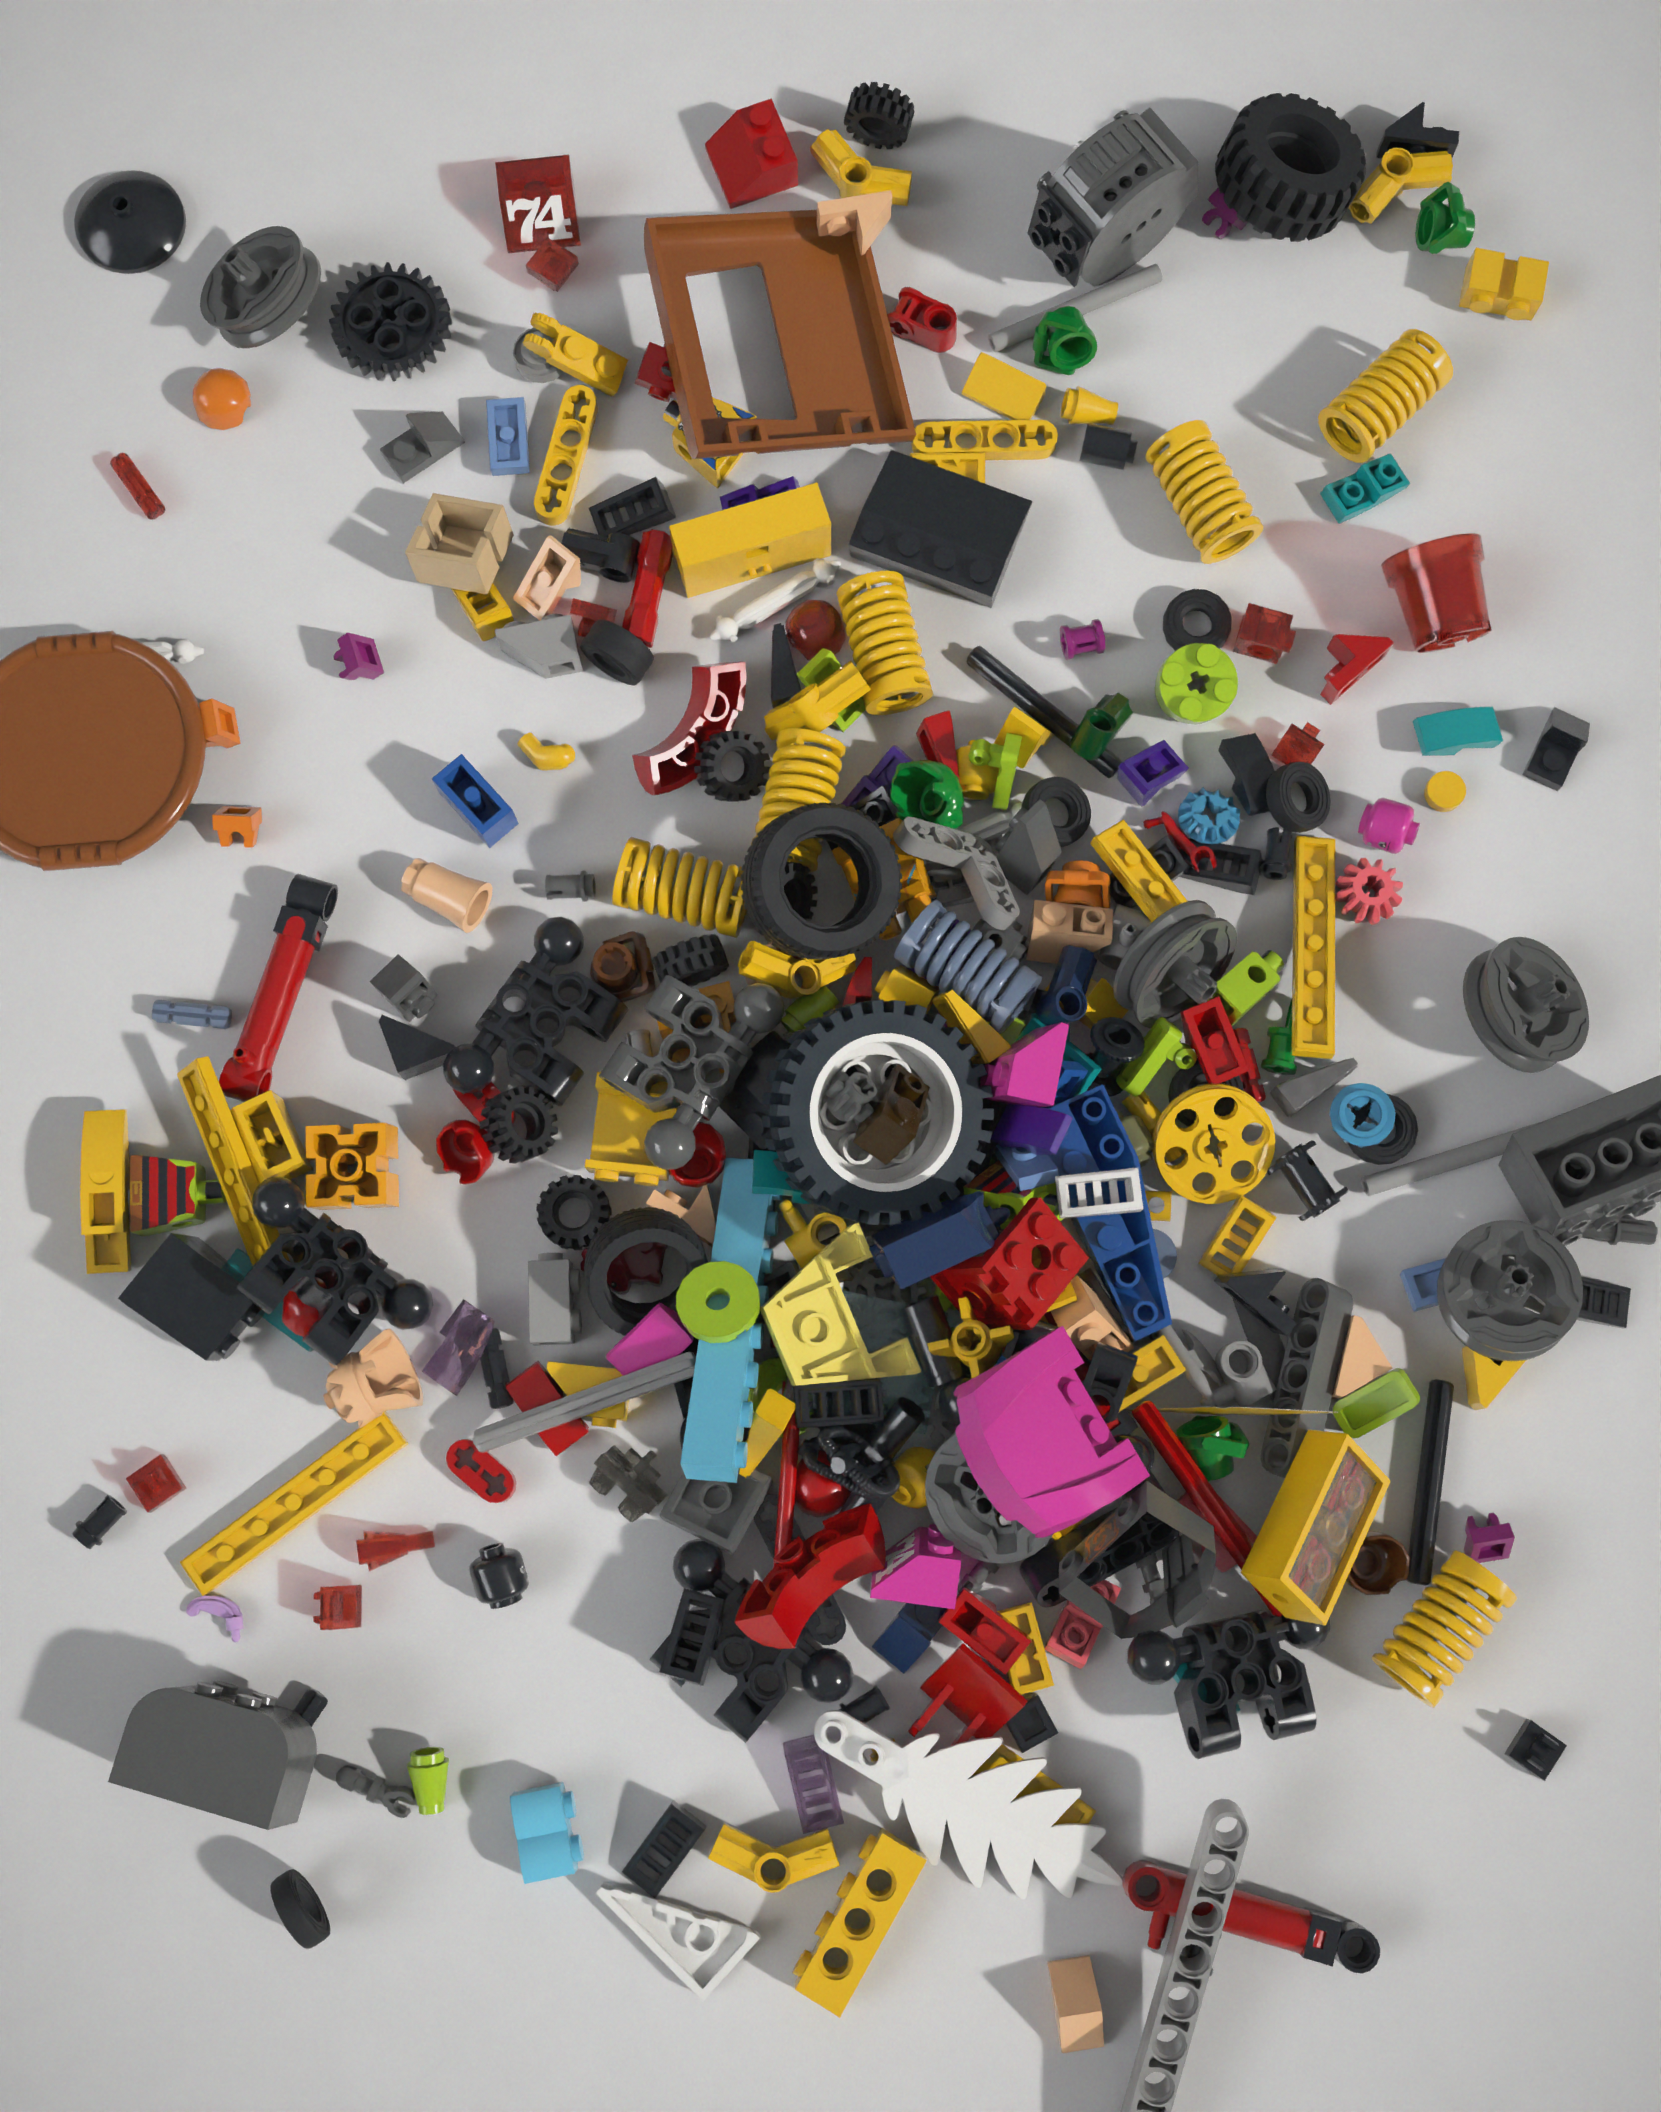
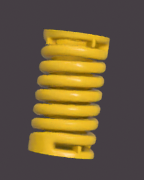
M1408 329L1403 332L1398 340L1394 341L1387 350L1369 364L1367 369L1350 382L1349 386L1343 389L1327 407L1320 411L1318 424L1327 442L1341 456L1355 463L1367 461L1374 454L1375 449L1382 447L1386 439L1391 438L1396 430L1402 428L1405 422L1414 416L1416 411L1424 407L1425 402L1431 400L1437 391H1440L1450 382L1453 377V366L1447 352L1438 341L1424 331ZM1421 345L1425 346L1431 353H1429V352H1428L1425 348H1423ZM1349 434H1350L1356 441H1358L1359 443L1355 442V441L1349 436Z
M1193 420L1169 430L1158 438L1148 448L1145 459L1149 464L1153 465V473L1160 479V486L1166 492L1168 501L1173 504V510L1179 516L1181 525L1186 528L1187 536L1193 540L1194 548L1201 552V561L1204 564H1212L1227 559L1249 546L1260 536L1263 531V525L1258 517L1250 516L1253 507L1249 502H1245L1246 494L1243 490L1239 489V481L1232 477L1233 471L1231 467L1225 465L1226 458L1219 452L1218 443L1211 440L1212 433L1208 425L1203 420ZM1170 443V446L1160 455V451Z
M876 571L860 575L844 583L836 594L842 618L846 624L845 630L850 638L849 645L853 651V661L857 665V670L871 688L870 691L863 695L867 713L871 715H891L911 710L926 703L931 699L933 691L928 672L924 669L926 665L925 660L920 656L922 648L917 642L919 637L914 629V618L910 615L912 610L910 603L907 602L908 594L902 574L896 571ZM883 582L892 583L891 585H883L871 589V585ZM867 588V591L855 596L858 592ZM919 692L911 698L902 699L904 695ZM889 697H898V700L889 701L884 699Z
M787 728L778 733L776 741L777 750L773 754V765L769 769L770 779L765 785L766 793L762 797L763 807L759 810V821L755 826L756 834L763 830L772 820L793 809L820 802L831 803L830 800L836 794L834 786L839 782L837 773L842 769L840 758L846 753V747L843 743L829 735L808 729ZM804 742L822 744L830 748L832 751H828L823 748L815 746L804 745ZM809 838L801 841L789 854V856H792V859L787 858V861L801 863L802 866H807L810 869L809 873L815 872L818 869V856L822 853V846L819 842H822L824 839Z
M634 837L628 839L615 877L612 895L613 905L627 909L630 908L633 911H640L644 908L648 915L653 916L659 913V916L663 919H670L673 916V919L678 923L688 921L689 925L693 927H698L702 924V927L708 931L716 928L720 934L734 938L739 936L747 912L744 906L745 901L742 899V881L736 896H733L732 892L736 878H741L743 874L741 866L739 870L735 864L728 866L716 898L723 863L717 859L713 860L701 897L709 861L707 857L699 856L696 860L691 884L686 894L694 855L690 852H685L682 855L676 882L671 892L680 856L678 849L671 848L668 850L657 888L665 856V847L660 844L653 847L646 877H642L651 844L649 841ZM641 881H643L644 884L640 890Z
M1454 1550L1449 1560L1441 1566V1574L1434 1575L1431 1581L1432 1586L1424 1588L1422 1599L1414 1601L1412 1605L1413 1612H1406L1403 1616V1624L1394 1627L1393 1636L1395 1639L1388 1638L1384 1640L1382 1648L1386 1654L1375 1653L1372 1656V1660L1388 1676L1432 1708H1435L1444 1696L1440 1686L1442 1684L1447 1687L1451 1686L1454 1683V1677L1450 1672L1433 1661L1424 1651L1431 1654L1455 1674H1459L1464 1670L1463 1663L1439 1645L1432 1637L1439 1640L1465 1661H1470L1474 1655L1472 1649L1447 1631L1440 1623L1447 1626L1474 1648H1480L1483 1645V1639L1471 1627L1485 1636L1493 1632L1492 1625L1483 1616L1463 1603L1457 1596L1473 1605L1487 1618L1496 1623L1500 1622L1503 1618L1501 1611L1498 1609L1501 1606L1510 1608L1517 1600L1512 1590L1498 1577L1469 1556L1457 1550ZM1467 1583L1475 1586L1476 1588L1488 1594V1599L1484 1598L1479 1593H1477ZM1448 1609H1450L1451 1611H1453L1454 1613H1456L1461 1619H1463V1620H1464L1466 1623H1468L1471 1627H1469V1626H1468L1467 1624H1465L1463 1621H1461V1620L1458 1619L1456 1616H1454ZM1419 1667L1427 1671L1432 1676L1431 1679Z

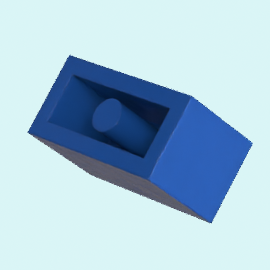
M462 754L432 778L440 795L488 848H491L519 824L512 808Z

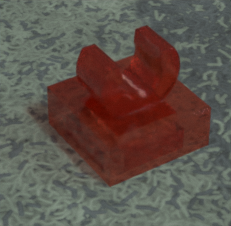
M547 237L527 262L526 269L528 274L538 279L548 288L558 292L579 265L575 254Z
M573 598L570 613L582 616L578 636L585 637L593 624L599 619L614 623L617 610Z
M1309 722L1306 723L1303 729L1291 724L1271 756L1285 765L1292 762H1306L1312 765L1325 745L1316 739L1320 729Z
M160 1454L126 1478L147 1513L154 1512L187 1489L164 1454Z
M362 1585L320 1587V1591L314 1593L313 1599L320 1600V1615L313 1616V1622L320 1624V1630L361 1627Z

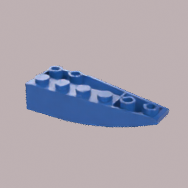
M1102 1084L1048 1108L1065 1113L1073 1118L1056 1155L1048 1156L1058 1168L1059 1176L1138 1168L1143 1202V1210L1141 1212L1071 1218L1133 1341H1137L1172 1325L1139 1159ZM1117 1181L1119 1203L1127 1202L1124 1181ZM1101 1182L1103 1204H1111L1108 1182ZM1085 1183L1087 1206H1094L1092 1183ZM1076 1184L1068 1185L1070 1207H1079Z

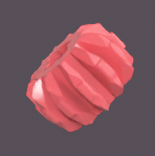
M1366 857L1361 858L1357 866L1348 864L1343 870L1345 876H1339L1335 882L1336 886L1341 889L1335 894V901L1346 902V905L1341 910L1342 915L1348 914L1351 910L1356 913L1354 916L1355 924L1361 923L1365 916L1371 925L1377 924L1380 921V916L1389 919L1394 914L1393 907H1398L1402 902V897L1396 892L1402 889L1403 882L1391 880L1396 873V868H1390L1385 872L1382 870V859H1377L1372 867ZM1364 886L1369 887L1366 894L1362 890ZM1371 889H1373L1375 892V895L1373 897H1369V891Z

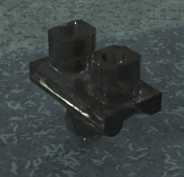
M614 1445L605 1454H601L594 1462L597 1468L589 1484L599 1494L604 1496L609 1494L616 1485L623 1490L627 1497L617 1508L629 1522L633 1523L643 1514H649L668 1496L656 1484L662 1475L651 1466L658 1456L653 1450H650L644 1457H641L633 1448H630L624 1454Z

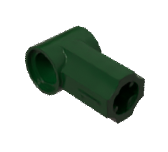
M1120 693L1115 695L1106 694L1094 708L1087 710L1070 741L1071 748L1078 756L1091 761L1101 758L1108 744L1133 714L1129 706V699Z

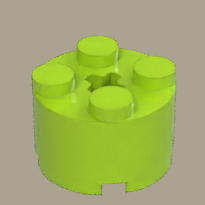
M1194 643L1183 646L1167 657L1159 668L1155 682L1157 702L1167 716L1179 722L1195 725L1208 722L1224 713L1236 697L1238 690L1236 668L1229 656L1213 644ZM1191 675L1195 679L1202 678L1204 685L1200 687L1202 694L1197 689L1189 690L1187 684L1192 681Z

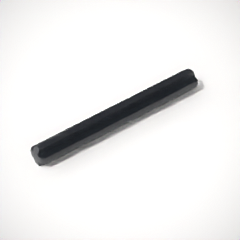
M982 646L975 647L967 657V664L1071 748L1070 741L1079 725ZM1108 748L1105 749L1098 760L1091 761L1085 759L1107 778L1113 777L1118 772V766L1122 763V760Z
M1438 1379L1429 1382L1408 1554L1410 1557L1409 1575L1406 1579L1409 1583L1424 1586L1431 1583L1454 1391L1453 1383Z

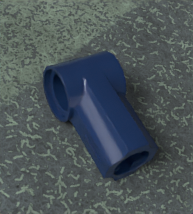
M1071 945L1063 947L1049 989L1037 1002V1015L1043 1024L1047 1026L1057 1023L1068 1024L1084 1016L1087 1011L1085 994L1097 963L1094 953L1083 947ZM1059 1000L1064 1005V1013L1060 1009Z

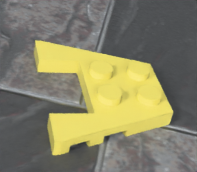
M859 1222L849 1225L760 1307L761 1314L792 1386L915 1375L922 1372L907 1337L868 1353L837 1280V1272L873 1257Z

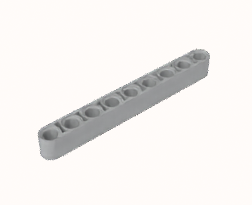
M1229 1799L1215 1800L1205 1811L1121 2112H1171L1249 1837V1828L1241 1808ZM1233 1817L1237 1820L1235 1828L1229 1832L1216 1830V1825L1222 1818ZM1217 1859L1225 1862L1223 1870L1217 1874H1208L1204 1871L1206 1864L1211 1860ZM1209 1902L1213 1904L1211 1912L1207 1915L1197 1916L1192 1913L1194 1906L1198 1903ZM1194 1944L1201 1947L1200 1953L1195 1957L1186 1958L1180 1955L1182 1949L1187 1945ZM1177 1987H1185L1190 1990L1188 1995L1180 2000H1175L1168 1996L1170 1991ZM1169 2029L1177 2032L1176 2037L1171 2041L1164 2042L1157 2039L1158 2034L1163 2030ZM1153 2072H1161L1165 2075L1164 2079L1156 2084L1145 2081V2078Z

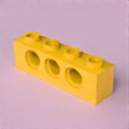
M882 1827L877 1836L870 1833L858 1853V1857L863 1859L855 1875L848 1872L836 1893L838 1897L842 1898L834 1913L828 1910L824 1913L814 1932L815 1935L820 1937L812 1952L806 1949L803 1951L792 1972L798 1976L795 1983L796 1991L839 2018L927 1861L923 1852ZM882 1869L888 1872L891 1876L889 1886L879 1891L872 1889L867 1884V1877L872 1871ZM854 1908L865 1910L870 1917L867 1925L861 1929L851 1928L845 1921L847 1913ZM833 1947L843 1949L848 1955L846 1963L838 1968L830 1967L823 1958L825 1952Z

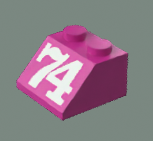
M930 1524L929 1527L919 1526L886 1550L885 1569L872 1572L870 1598L955 1609L961 1568V1551L954 1547L952 1541L947 1540L941 1534L935 1524Z

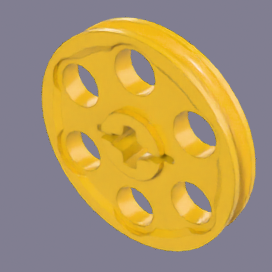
M1225 1084L1201 1085L1177 1096L1161 1113L1152 1137L1154 1142L1152 1151L1154 1161L1166 1183L1182 1197L1204 1204L1229 1202L1251 1191L1266 1175L1275 1152L1274 1128L1265 1110L1245 1091ZM1220 1098H1233L1235 1107L1230 1114L1226 1116L1215 1114L1214 1105ZM1181 1110H1194L1196 1112V1120L1190 1127L1180 1128L1176 1126L1175 1118ZM1250 1123L1261 1124L1262 1134L1257 1140L1248 1142L1242 1139V1131L1246 1125ZM1208 1124L1212 1133L1219 1141H1222L1217 1144L1218 1150L1216 1151L1219 1164L1215 1155L1208 1147H1205L1210 1144L1209 1138H1211ZM1178 1146L1185 1149V1158L1181 1163L1177 1165L1165 1163L1164 1157L1170 1148ZM1241 1160L1249 1161L1251 1163V1171L1246 1177L1236 1179L1231 1176V1168L1236 1162ZM1202 1172L1212 1174L1213 1182L1208 1189L1198 1191L1193 1188L1192 1182L1197 1174Z

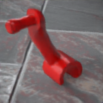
M1162 811L1161 817L1143 821L1145 829L1164 824L1168 835H1171L1177 845L1191 858L1193 868L1197 873H1199L1197 864L1203 858L1211 860L1213 869L1217 866L1213 851L1206 846L1196 847L1183 834L1168 813Z

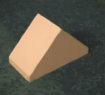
M1353 1315L1350 1318L1332 1399L1344 1397L1393 1369L1362 1317Z
M1090 1956L1048 1961L1061 2052L1068 2053L1104 2047L1102 2008Z

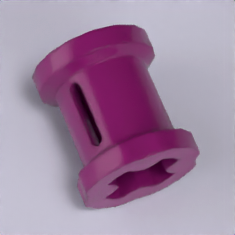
M1099 619L1092 620L1089 625L1069 628L1068 625L1060 627V643L1066 660L1073 659L1076 654L1096 651L1097 654L1104 653L1106 648L1105 635Z

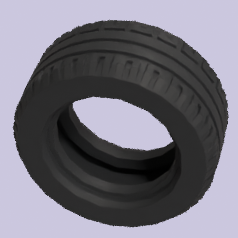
M820 802L818 804L805 805L780 815L757 834L758 837L753 839L752 845L747 850L748 854L744 858L741 890H743L742 899L745 901V910L747 909L749 912L747 915L752 919V924L758 928V932L764 936L767 942H771L774 947L779 948L784 953L788 952L789 955L798 956L799 958L829 959L862 950L865 946L872 944V941H875L886 930L885 927L891 923V918L896 914L895 909L899 905L898 899L901 897L900 889H902V883H900V879H902V873H900L901 865L897 861L899 859L898 854H895L894 851L896 849L894 845L890 844L889 836H886L885 831L878 827L879 824L876 821H872L871 817L863 815V812L860 810L856 811L853 807ZM822 838L837 844L850 856L857 871L858 893L854 906L842 921L832 926L822 927L805 921L792 909L784 893L783 871L787 858L795 847L805 839Z

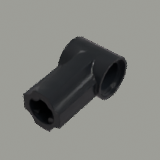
M568 528L566 533L564 532L561 544L580 558V567L596 570L603 577L615 582L628 583L631 581L640 548V542L637 539L617 532L610 533L608 537Z

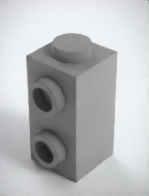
M563 1253L538 1254V1260L528 1261L529 1343L534 1346L575 1344V1334H581L582 1332L581 1310H574V1293H580L581 1291L580 1269H573V1263L569 1259H563Z

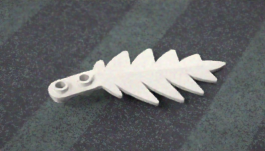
M841 1710L827 1711L816 1721L814 1737L822 1750L882 1785L884 1806L891 1820H895L898 1817L903 1799L912 1831L932 1866H936L939 1863L947 1822L950 1837L960 1863L969 1880L977 1889L982 1887L990 1841L1003 1875L1020 1899H1025L1027 1896L1034 1859L1046 1878L1066 1898L1073 1896L1077 1877L1107 1885L1120 1886L1122 1884L1123 1878L1116 1869L1101 1855L1092 1850L1106 1834L1104 1826L1082 1823L1053 1825L1078 1799L1082 1792L1081 1788L1065 1787L1043 1790L1013 1800L1046 1766L1047 1759L1045 1757L1003 1764L972 1776L1002 1744V1737L995 1736L965 1741L942 1748L926 1756L940 1737L936 1732L921 1736L903 1747ZM828 1727H838L841 1731V1739L834 1740L830 1738ZM865 1749H875L879 1756L878 1761H868L864 1755Z

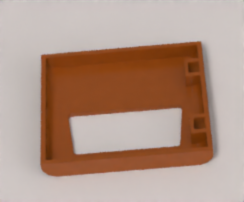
M817 210L646 218L644 225L645 257L689 454L693 459L737 456L739 453L749 452L765 454L850 447L852 444L861 443L876 445L912 442L914 440L916 431L871 246L861 256L856 231L848 232L842 236H819L816 224ZM758 266L761 269L795 420L719 418L716 415L686 277Z

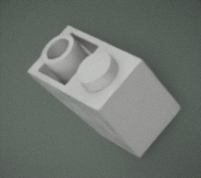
M550 614L544 616L541 621L530 623L514 621L506 624L504 628L495 629L501 651L545 679L583 671L571 615Z

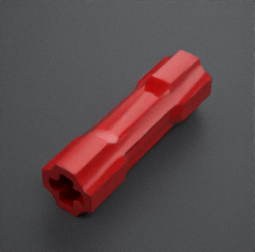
M655 529L643 532L637 557L638 570L631 602L625 610L622 623L624 629L635 635L648 648L653 647L659 618L657 611L665 575L671 567L673 558L671 536L665 531Z

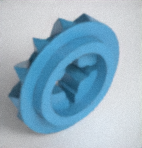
M1202 787L1197 793L1189 792L1183 802L1180 803L1178 822L1185 834L1193 840L1204 844H1218L1227 841L1236 833L1240 824V809L1234 805L1233 797L1226 798L1221 795L1220 789L1210 792ZM1205 806L1210 808L1212 813L1217 814L1214 825L1208 815H1202Z
M1366 1083L1352 1084L1342 1089L1333 1099L1329 1112L1332 1130L1343 1139L1344 1143H1350L1360 1148L1379 1144L1390 1134L1395 1123V1109L1389 1096L1380 1088ZM1368 1102L1371 1103L1368 1117L1372 1120V1123L1364 1121L1356 1129L1353 1128L1355 1124L1353 1121L1356 1116L1351 1110L1359 1111Z

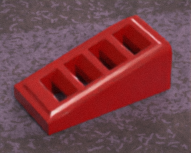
M944 711L924 718L916 732V736L926 760L944 763L959 778L950 711Z

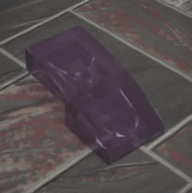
M463 1299L439 1333L445 1336L446 1339L422 1372L457 1396L480 1360L492 1333L495 1321Z

